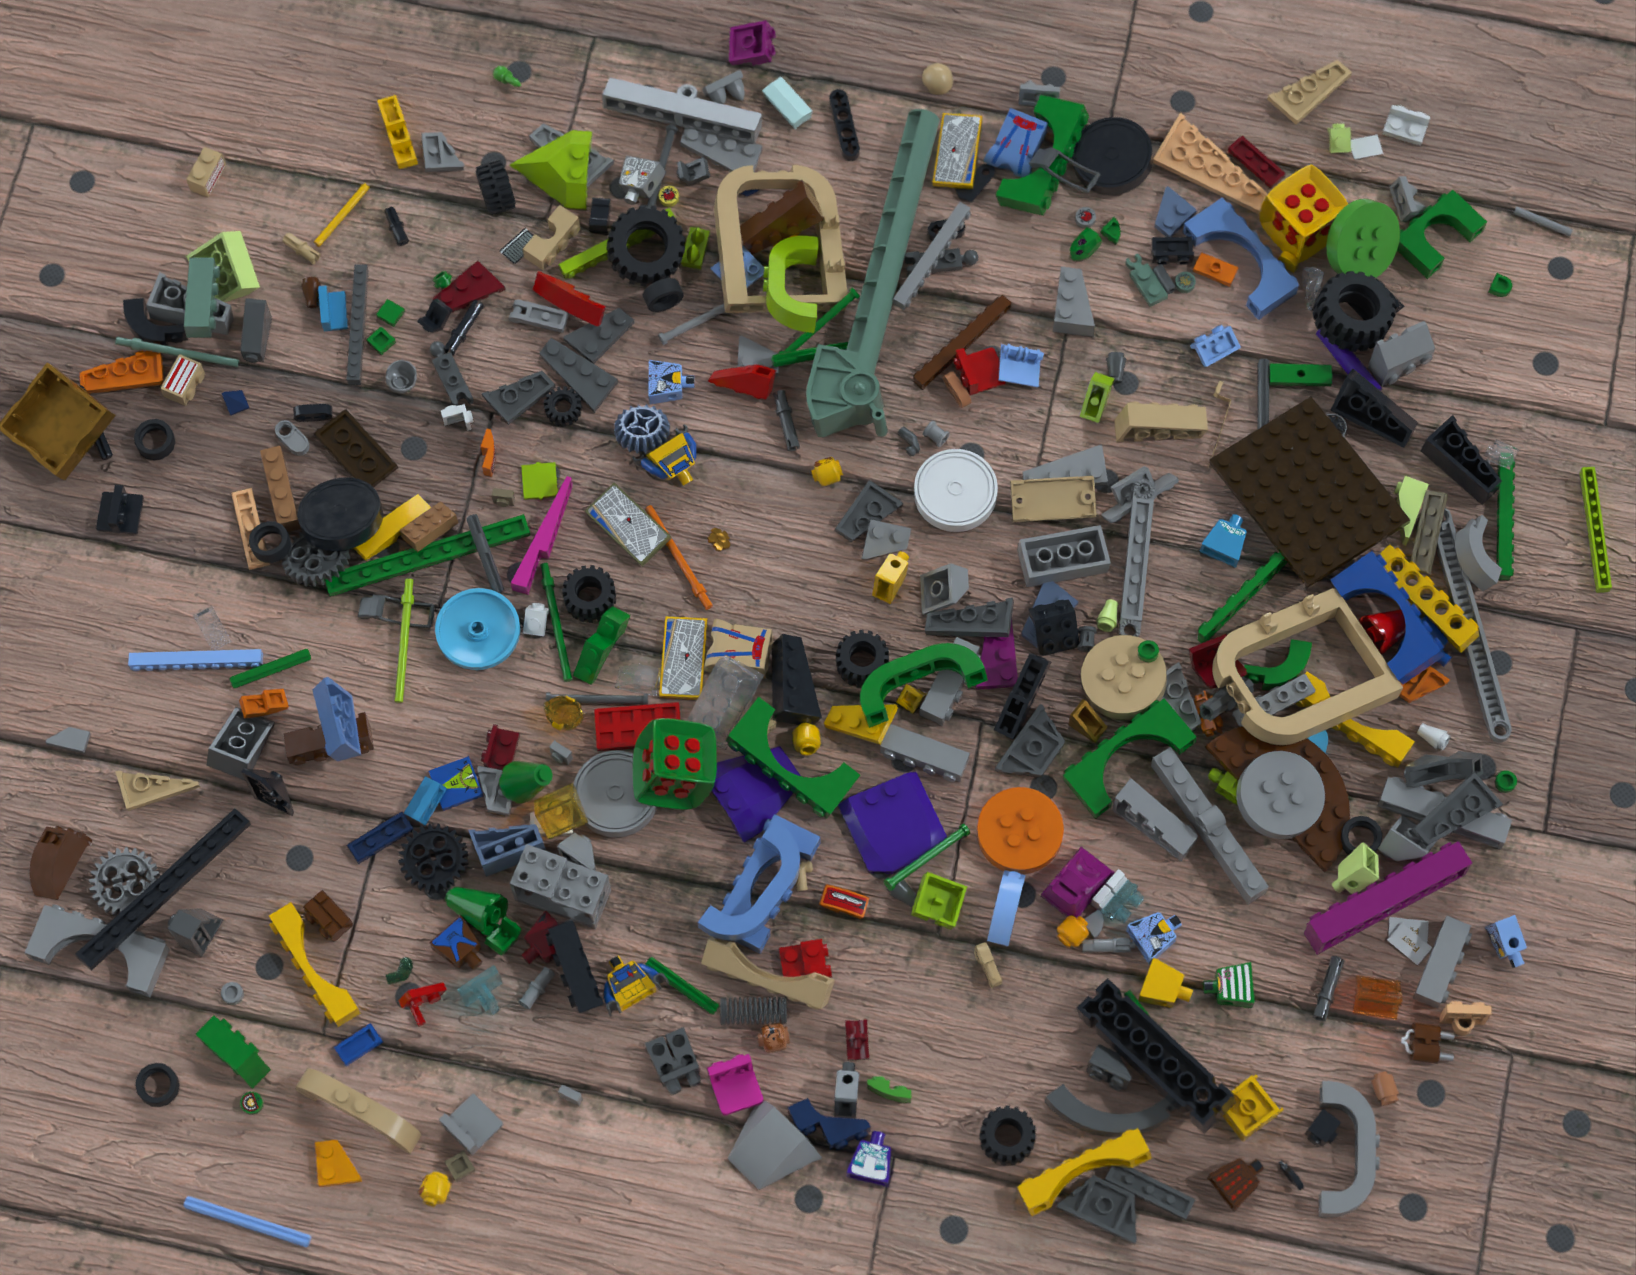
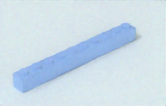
M261 649L129 653L128 666L133 671H140L142 669L152 671L153 669L179 670L180 668L192 670L193 668L219 669V667L231 669L233 667L246 668L249 666L255 668L263 665V653Z

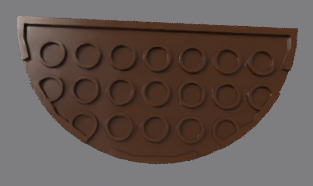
M1243 726L1221 734L1205 746L1207 751L1237 781H1239L1246 767L1256 758L1273 751H1287L1297 754L1314 766L1324 785V807L1317 821L1305 832L1292 837V839L1325 873L1343 849L1341 831L1345 823L1350 820L1349 798L1344 781L1326 753L1308 738L1289 745L1270 744L1254 737Z

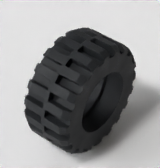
M639 205V209L632 207L628 209L627 213L620 214L618 220L614 221L607 241V257L612 263L611 267L613 270L619 272L620 278L623 280L625 278L629 279L630 284L635 285V282L641 283L640 286L646 287L647 284H653L675 274L684 255L685 236L682 235L683 229L681 225L676 224L677 219L674 216L669 217L667 215L668 211L664 209L658 211L657 206L651 205V208H646L645 205ZM638 230H651L657 233L665 243L664 254L654 262L648 263L636 260L627 250L629 236Z
M1347 271L1346 274L1342 272L1336 274L1335 277H1331L1324 284L1313 307V318L1316 320L1315 325L1317 329L1321 330L1320 334L1322 337H1326L1330 344L1338 345L1339 349L1344 350L1346 348L1351 352H1356L1357 349L1362 352L1367 351L1368 348H1374L1377 341L1384 339L1396 316L1395 301L1391 298L1392 294L1389 289L1386 290L1384 288L1385 284L1381 281H1376V277L1372 275L1366 276L1363 272L1356 274L1354 271ZM1348 302L1358 305L1367 313L1369 320L1361 321L1349 317L1343 312L1339 303Z

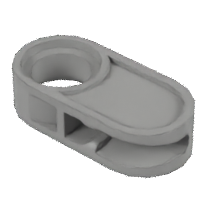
M283 420L277 423L275 426L277 438L294 455H305L310 448L306 436L290 421ZM283 427L291 429L288 435L280 434V430Z

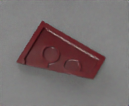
M476 261L433 299L438 298L452 309L451 313L469 306L473 300H483L495 292L500 293L506 289L479 261Z

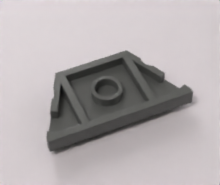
M1042 704L1038 706L995 767V771L1042 778L1065 745V740L1056 730L1052 719L1050 720Z
M1093 1175L1056 1206L1057 1209L1129 1243L1136 1244L1135 1194Z

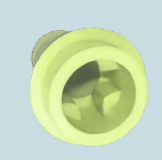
M1112 599L1106 600L1102 611L1096 619L1097 627L1100 630L1111 632L1117 626V601Z

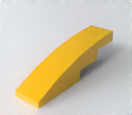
M393 95L377 100L398 168L403 169L417 165L418 161L397 96Z
M417 494L385 516L375 535L354 549L365 561L397 542L398 536L401 535L400 529L431 507Z

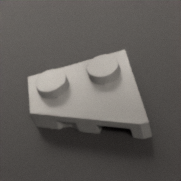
M442 132L421 134L425 172L464 170V163L459 161L454 149L447 143V139Z
M739 336L737 367L758 364L775 369V376H778L779 366L775 367L772 364V355L778 353L744 336Z
M478 766L477 769L488 812L509 816L513 801L511 799L508 800L501 792L499 778L502 776L503 771Z

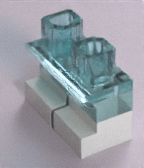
M1118 869L1106 885L1095 895L1091 905L1097 910L1100 909L1102 914L1110 920L1116 918L1118 921L1125 923L1132 913L1124 906L1129 902L1135 908H1138L1144 901V897L1137 891L1138 885L1130 882L1125 877V874Z

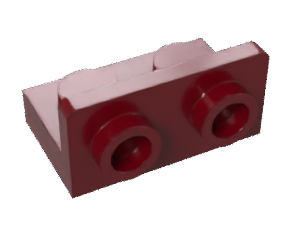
M493 724L492 730H488L486 742H488L487 750L484 749L481 755V762H483L484 767L503 770L505 765L513 762L520 733L499 729L498 725Z

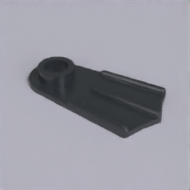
M982 164L975 169L973 189L954 188L959 199L972 203L994 177V167L989 164ZM985 171L989 172L988 175H983L982 173Z

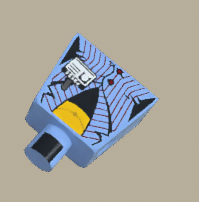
M649 360L650 404L682 399V388L695 387L694 376H682V365Z
M1157 912L1128 924L1126 932L1135 942V945L1148 964H1151L1153 958L1157 959L1174 944L1177 937L1173 931L1181 927L1182 924L1176 915L1165 920L1162 914Z
M1515 915L1485 927L1500 959L1508 957L1512 968L1525 964L1520 951L1527 949Z

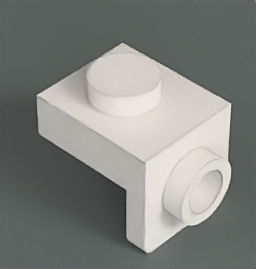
M465 404L459 406L451 405L441 410L444 425L465 420L467 430H472L470 423L474 422L471 410L466 411Z
M541 603L529 605L525 611L523 633L544 636L549 608H545V605Z

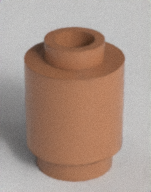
M1387 1071L1375 1074V1079L1371 1080L1377 1100L1381 1102V1105L1386 1106L1399 1101V1092L1393 1075L1387 1074Z

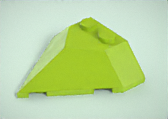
M571 130L509 164V166L524 175L526 179L553 197L566 209L586 210L588 194L587 177L589 153L591 152L592 131Z

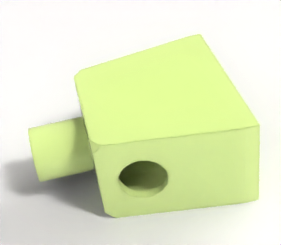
M1362 842L1339 864L1338 879L1332 883L1334 890L1338 893L1343 892L1345 889L1351 894L1359 893L1379 879L1378 854Z

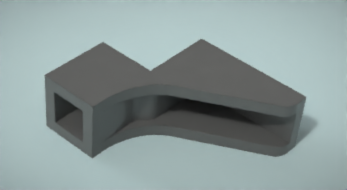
M1458 751L1449 757L1425 754L1405 766L1404 777L1406 779V787H1419L1451 779H1466L1474 772L1480 776L1483 774L1482 753Z

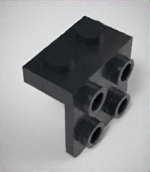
M1069 599L1058 600L1047 605L1041 604L1028 609L1029 617L1035 626L1037 648L1041 656L1074 649L1080 644L1076 612Z

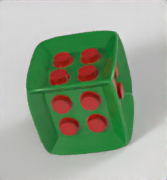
M660 718L652 720L637 738L634 748L633 792L635 800L650 806L680 810L694 809L700 806L712 791L716 779L717 747L713 727L698 722Z

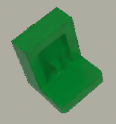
M504 917L501 920L500 926L486 938L485 944L502 956L517 942L521 928L514 921Z

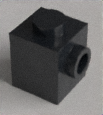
M1322 1109L1305 1135L1308 1136L1307 1139L1315 1146L1320 1145L1324 1147L1327 1142L1331 1145L1338 1135L1335 1131L1341 1121Z

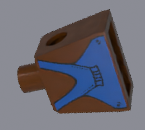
M461 915L429 942L431 948L458 969L467 963L472 970H475L483 962L476 955L481 950V946Z

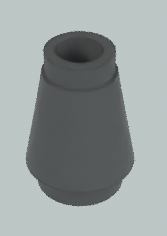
M1108 353L1106 362L1109 377L1115 378L1113 383H1122L1126 364L1124 353Z
M904 879L896 884L895 889L892 891L887 888L890 896L911 907L914 905L917 895Z

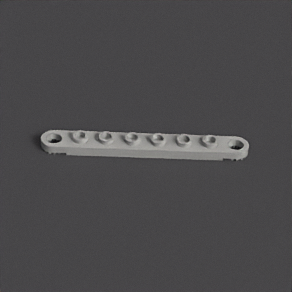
M1148 479L1137 481L1133 487L1119 635H1127L1124 633L1125 626H1132L1135 629L1133 636L1138 637L1141 632L1155 491L1154 484ZM1139 486H1147L1149 494L1141 495L1138 489Z

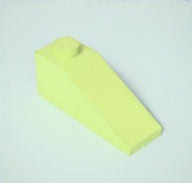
M1407 476L1404 477L1403 482L1398 481L1394 492L1398 494L1397 504L1410 518V523L1400 529L1402 545L1405 546L1410 538L1429 485Z

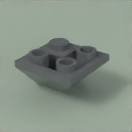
M1098 1044L1088 1063L1086 1072L1089 1073L1090 1078L1101 1082L1103 1080L1110 1083L1109 1086L1117 1091H1126L1131 1076L1119 1053Z

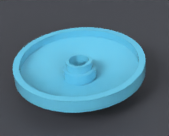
M473 588L457 593L443 605L436 619L435 634L440 650L449 661L465 669L484 670L499 665L512 654L519 641L520 622L514 606L506 597L490 589Z

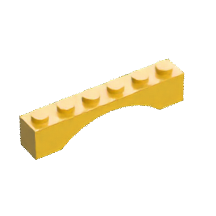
M1307 671L1305 675L1315 688V693L1295 704L1308 708L1331 698L1327 691L1325 683ZM1352 719L1331 727L1334 730L1344 732L1351 741L1359 742L1365 746L1369 753L1379 755L1386 764L1397 768L1412 749L1415 742L1398 730L1373 729L1361 725Z
M292 902L269 915L272 921L269 924L275 935L278 933L281 935L283 940L280 943L286 953L291 951L293 954L292 963L297 970H303L305 975L302 976V979L308 988L313 986L316 991L313 996L319 1006L324 1004L327 1011L324 1014L329 1022H335L340 1027L359 1015L360 1011L348 991L325 981L309 964L304 948L305 924Z
M1130 1129L1122 1133L1121 1137L1104 1141L1100 1147L1094 1150L1088 1149L1075 1159L1070 1158L1063 1161L1061 1166L1044 1170L1040 1176L1034 1179L1028 1178L1017 1187L1032 1217L1051 1208L1062 1189L1082 1173L1105 1166L1133 1168L1152 1159V1156L1139 1129Z

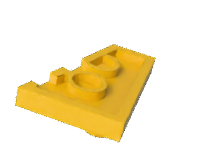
M896 704L884 705L889 720L869 728L861 705L832 706L823 725L828 729L881 745L898 707Z

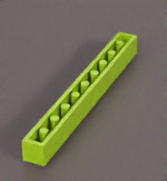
M670 208L666 209L669 217L674 216ZM651 230L633 232L627 240V249L634 244H639L646 238H651L656 233ZM608 239L560 263L559 269L564 278H573L576 274L584 272L587 268L594 267L601 261H606L608 259Z
M1582 467L1579 474L1596 593L1610 592L1612 584L1595 467Z

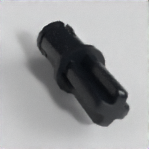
M393 206L386 208L384 213L390 225L389 231H392L397 246L406 245L409 239L404 230V223L400 221Z

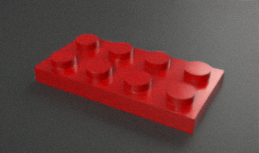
M679 702L594 709L597 752L634 749L637 738L652 720L660 718L681 720Z

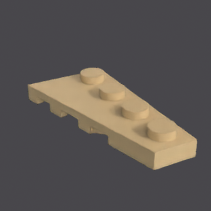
M1336 60L1316 70L1314 74L1301 78L1299 82L1291 86L1289 84L1282 88L1281 91L1268 95L1267 100L1294 124H1298L1351 76L1352 72Z

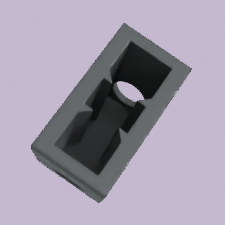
M844 1062L842 1070L837 1071L834 1117L856 1119L859 1072L855 1071L856 1064L853 1062Z

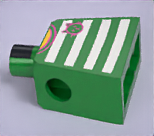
M1251 962L1217 969L1215 980L1203 981L1204 994L1216 993L1217 1004L1253 1008L1255 1000Z

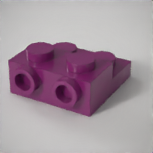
M767 20L730 27V64L733 66L751 62L755 66L772 62V56H775V47L772 44V39L776 37L774 27H771Z

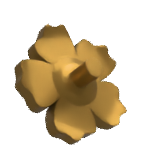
M718 528L711 529L707 539L708 543H714L715 551L720 552L722 549H729L731 544L728 541V533L726 531L722 532Z

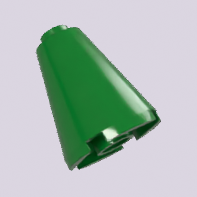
M513 761L504 766L502 776L499 778V786L502 794L508 800L511 799L517 804H522L532 800L550 784L553 774L551 769L544 764Z
M454 887L447 892L445 897L446 904L459 916L461 915L464 920L487 936L500 926L498 922L500 918L506 916L508 909L507 898L502 894Z

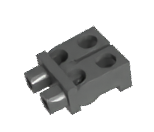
M684 1027L666 1034V1040L673 1053V1057L663 1036L645 1043V1048L663 1087L666 1086L671 1095L682 1091L679 1084L681 1079L687 1078L690 1087L701 1083L700 1067Z

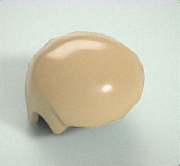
M935 63L929 65L923 71V84L931 94L941 95L952 88V73L946 65Z

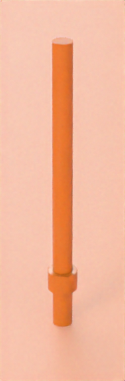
M647 506L645 508L646 513L668 533L653 506ZM671 538L666 545L692 586L693 594L696 598L700 599L706 610L712 608L713 605L706 595L705 587L698 582Z

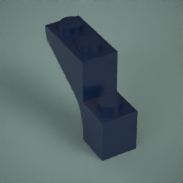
M808 1098L788 1107V1113L795 1127L805 1136L816 1132L817 1127H820L830 1150L834 1148L836 1150L843 1149L849 1145V1141L854 1139L857 1141L862 1140L871 1132V1126L867 1120L824 1116L814 1109Z

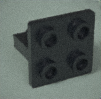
M115 485L114 492H102L96 525L97 531L138 534L144 501L143 495L129 494L123 485Z

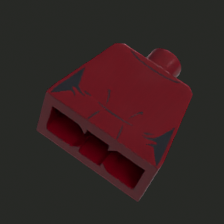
M547 911L540 916L524 937L525 943L529 948L521 956L529 965L537 957L545 964L554 960L553 954H556L554 945L549 947L545 934L549 933L548 927L559 923Z

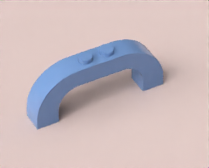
M774 820L764 833L762 843L774 850L780 857L781 867L779 872L753 907L743 915L729 916L710 905L698 921V928L706 934L726 941L748 938L761 930L770 918L774 919L780 911V904L783 901L787 902L793 893L791 890L800 872V852L794 836L778 821Z

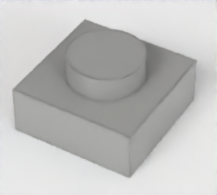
M554 740L549 746L552 754L551 757L559 763L564 762L569 765L573 759L572 752Z

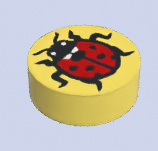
M673 186L663 187L659 192L660 203L666 207L676 205L679 201L678 190Z

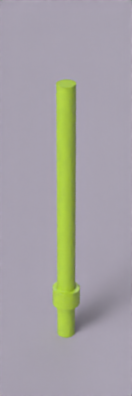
M409 578L405 579L404 594L401 597L403 610L395 690L396 703H403L411 605H414V595H412L414 580Z

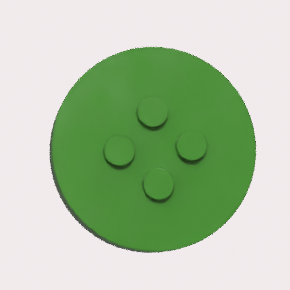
M1358 199L1346 205L1337 214L1329 229L1326 243L1329 264L1337 274L1342 272L1346 274L1347 271H1354L1356 274L1363 272L1366 276L1378 277L1388 268L1395 257L1400 239L1399 222L1394 211L1383 203L1371 199Z

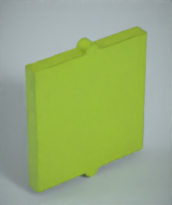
M537 462L536 464L521 465L524 500H543V498L556 497L558 487L555 462Z

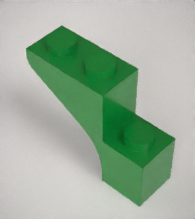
M614 606L602 614L597 631L585 641L573 676L590 685L595 682L614 644L625 633L631 615Z

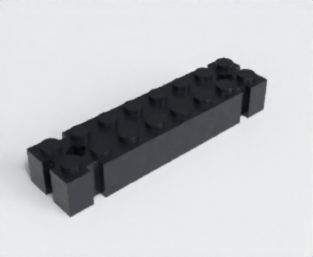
M1107 978L1095 989L1097 996L1093 999L1088 996L1076 1007L1079 1018L1090 1028L1095 1025L1097 1034L1184 1116L1190 1113L1191 1122L1202 1133L1205 1134L1217 1122L1216 1115L1219 1112L1224 1115L1236 1104L1234 1094L1222 1083L1216 1086L1215 1076L1127 995L1122 998L1120 989L1110 979Z

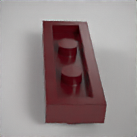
M1243 135L1228 147V152L1270 189L1275 187L1285 177L1286 173Z

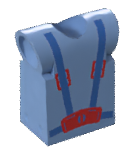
M1010 108L996 142L987 152L983 162L996 168L1009 169L1014 175L1021 178L1031 174L1032 167L1029 165V162L1045 139L1048 132L1047 122Z

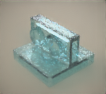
M494 965L457 989L461 1001L466 1007L479 999V1003L485 1012L490 1010L492 1015L500 1011L497 1000L491 991L503 982L499 971Z

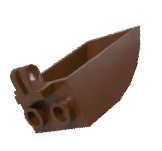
M46 826L34 848L30 861V882L35 896L53 900L59 899L85 848L92 844V839L86 836L87 834L71 828L65 830L59 826L55 828Z

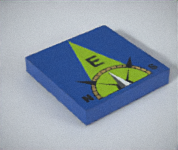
M469 756L429 770L431 779L447 788L440 800L443 811L483 797Z

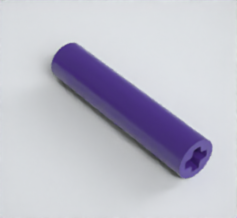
M1320 329L1316 332L1317 337L1347 375L1352 369H1355L1377 389L1382 390L1381 386L1354 352L1346 348L1342 350L1338 348V345L1330 344L1326 337H1322Z

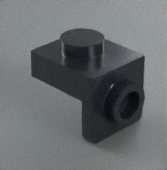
M438 298L433 299L426 315L419 318L417 322L422 325L424 330L431 333L443 330L452 309Z

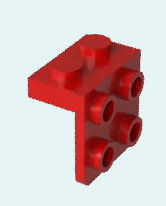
M990 347L969 355L966 354L964 348L956 350V357L953 359L956 370L960 371L962 385L964 388H967L969 396L1006 384L1004 381H998L1000 360L994 348Z

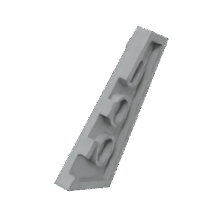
M1102 444L1023 471L1022 474L1023 480L1094 476L1095 486L1108 484Z

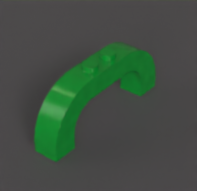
M941 643L916 650L911 654L896 658L880 666L865 680L860 693V703L868 727L871 728L889 720L883 702L886 695L893 689L940 670H952L959 673L967 687L970 688L988 681L982 661L976 653L965 646Z

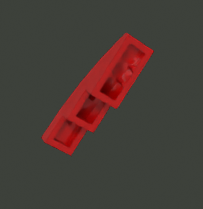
M537 272L533 291L573 316L597 327L601 325L606 306L590 300L591 296L574 290L575 286L543 272Z

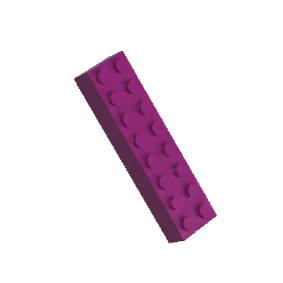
M1458 841L1454 844L1449 842L1440 848L1441 851L1435 854L1430 852L1421 858L1422 861L1419 863L1411 862L1403 867L1404 871L1398 874L1396 872L1390 873L1384 878L1385 881L1379 884L1377 882L1370 884L1363 893L1355 892L1347 897L1348 901L1342 904L1340 902L1334 903L1328 908L1329 911L1323 914L1318 912L1309 918L1310 921L1306 924L1307 927L1304 935L1315 953L1318 955L1465 876L1472 865V861L1460 842Z

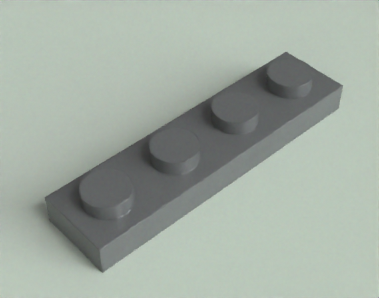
M1111 1166L1105 1178V1181L1135 1194L1136 1197L1185 1221L1196 1200L1129 1167Z

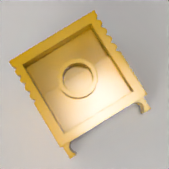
M1257 1075L1250 1076L1231 1091L1235 1096L1236 1104L1224 1115L1221 1114L1242 1142L1284 1110L1283 1107L1280 1109L1257 1082Z

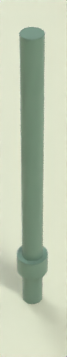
M116 337L115 345L131 347V350L136 351L142 349L174 356L180 354L190 359L238 367L239 359L143 342L139 338L127 339Z

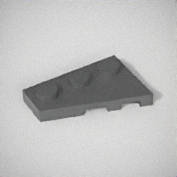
M617 308L603 316L599 327L589 323L564 336L563 341L585 359L595 364L635 322L622 309Z

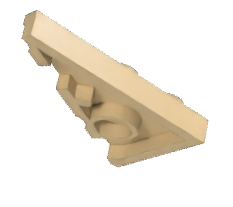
M116 771L127 811L200 788L199 782L192 781L191 779L183 778L180 780L171 779L168 776H147L142 773L129 774L123 773V771Z

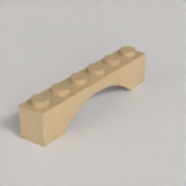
M714 937L708 939L701 962L711 971H722L727 973V976L730 978L746 980L747 984L751 986H762L767 988V991L770 993L786 995L787 999L791 1001H802L807 1003V1006L812 1009H822L828 1004L835 979L816 972L798 977H783L768 973L750 962L739 950L735 942L720 940Z

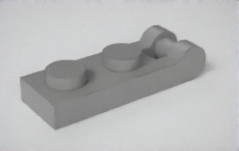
M516 299L513 304L514 310L510 312L508 319L514 323H524L563 333L569 313ZM526 310V314H521V311Z

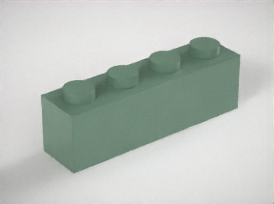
M214 258L189 259L184 329L187 338H212V330L216 329V319L213 317V313L217 312L215 295H218L219 288L216 278L220 277V267L216 266Z

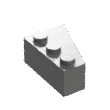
M179 909L176 915L173 914L169 919L168 930L180 947L202 957L222 924L223 919L203 909Z

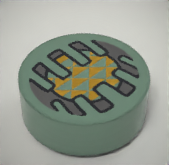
M1181 272L1177 275L1175 286L1179 292L1189 293L1195 287L1196 279L1193 274Z

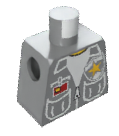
M631 156L625 157L619 180L620 187L626 193L625 202L635 205L638 197L650 198L666 174V171L659 162Z

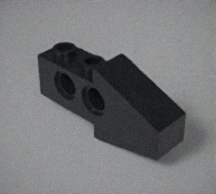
M1029 653L1013 690L1007 698L994 731L1011 739L1016 738L1035 701L1034 699L1052 663L1051 661L1034 653Z

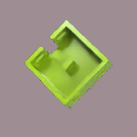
M926 872L922 876L911 916L925 921L933 919L936 925L949 930L953 929L957 923L967 886Z

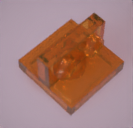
M1356 975L1353 1013L1397 1020L1398 1009L1403 999L1400 981Z

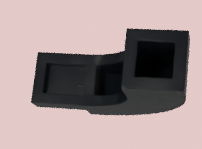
M144 298L123 300L126 321L136 338L142 339L143 342L168 346V342L181 343L189 340L186 337L184 324L159 326L151 323L147 317V306Z

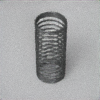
M774 996L773 1015L771 997L768 998V1016L766 997L763 999V1015L761 997L758 1000V1015L756 997H754L753 1014L751 997H749L748 1014L746 997H744L743 1014L741 997H739L738 1013L736 997H734L733 1013L731 997L729 998L728 1012L727 998L721 997V1025H725V1015L727 1025L730 1024V1015L732 1025L735 1023V1016L737 1025L740 1023V1016L742 1025L745 1023V1017L747 1025H749L750 1017L752 1025L754 1024L755 1017L757 1025L760 1018L763 1025L765 1018L766 1024H769L770 1018L771 1024H773L774 1018L776 1023L779 1022V1017L783 1025L787 1024L786 996L782 997V1004L781 997H778V1014L776 997Z

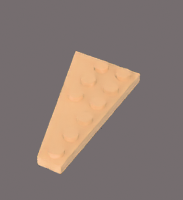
M1182 113L1179 114L1153 158L1154 164L1257 214H1260L1262 202L1268 195L1254 180H1250L1240 167H1236L1230 161V158L1210 139L1205 138L1198 132V128L1195 125H1191Z

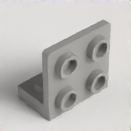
M472 1094L450 1116L445 1113L439 1119L441 1125L471 1155H474L503 1126V1122L475 1094Z

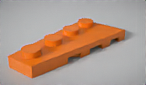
M141 350L125 359L122 357L116 359V362L111 364H102L80 372V385L84 386L89 394L163 385L162 353Z

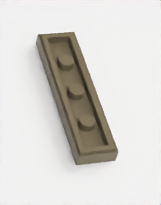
M1428 490L1425 492L1411 561L1418 566L1420 574L1431 575L1448 497L1447 493Z

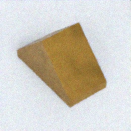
M1082 699L1070 715L1068 725L1094 743L1107 729V725L1084 699Z

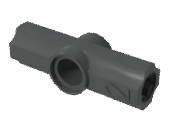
M1242 677V680L1252 693L1254 691V684L1250 679ZM1225 686L1199 707L1200 715L1204 719L1211 721L1223 712L1227 713L1238 704L1233 696L1229 695Z

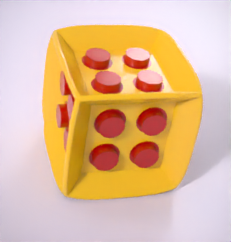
M1311 164L1286 178L1268 193L1261 205L1259 221L1267 235L1282 252L1288 251L1294 254L1300 263L1326 247L1329 229L1337 214L1348 205V202L1327 176Z

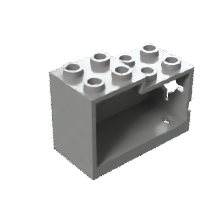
M528 844L525 845L510 882L515 901L569 920L573 919L574 922L594 929L598 925L611 892L608 875L569 862L565 857ZM527 890L533 893L531 896H526L525 891Z

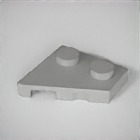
M870 519L861 559L907 549L911 528Z

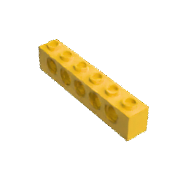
M1389 544L1380 553L1387 562L1385 568L1388 572L1394 566L1399 565L1403 567L1399 572L1393 571L1399 580L1396 584L1399 588L1403 587L1410 596L1407 599L1411 605L1415 604L1420 610L1423 617L1426 615L1460 653L1479 637V626L1471 618L1468 620L1463 615L1464 611L1457 604L1453 606L1448 601V595L1443 590L1438 591L1434 587V582L1427 575L1423 577L1419 573L1420 569L1412 561L1409 563L1404 558L1405 554L1398 547L1394 549ZM1409 580H1416L1417 584L1409 586L1407 582ZM1424 594L1432 595V598L1429 600L1421 599ZM1439 608H1445L1447 610V612L1443 615H1439L1436 613V611ZM1455 622L1462 624L1459 629L1450 627Z

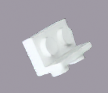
M1392 105L1382 134L1421 146L1430 116L1422 112L1408 110L1403 106Z

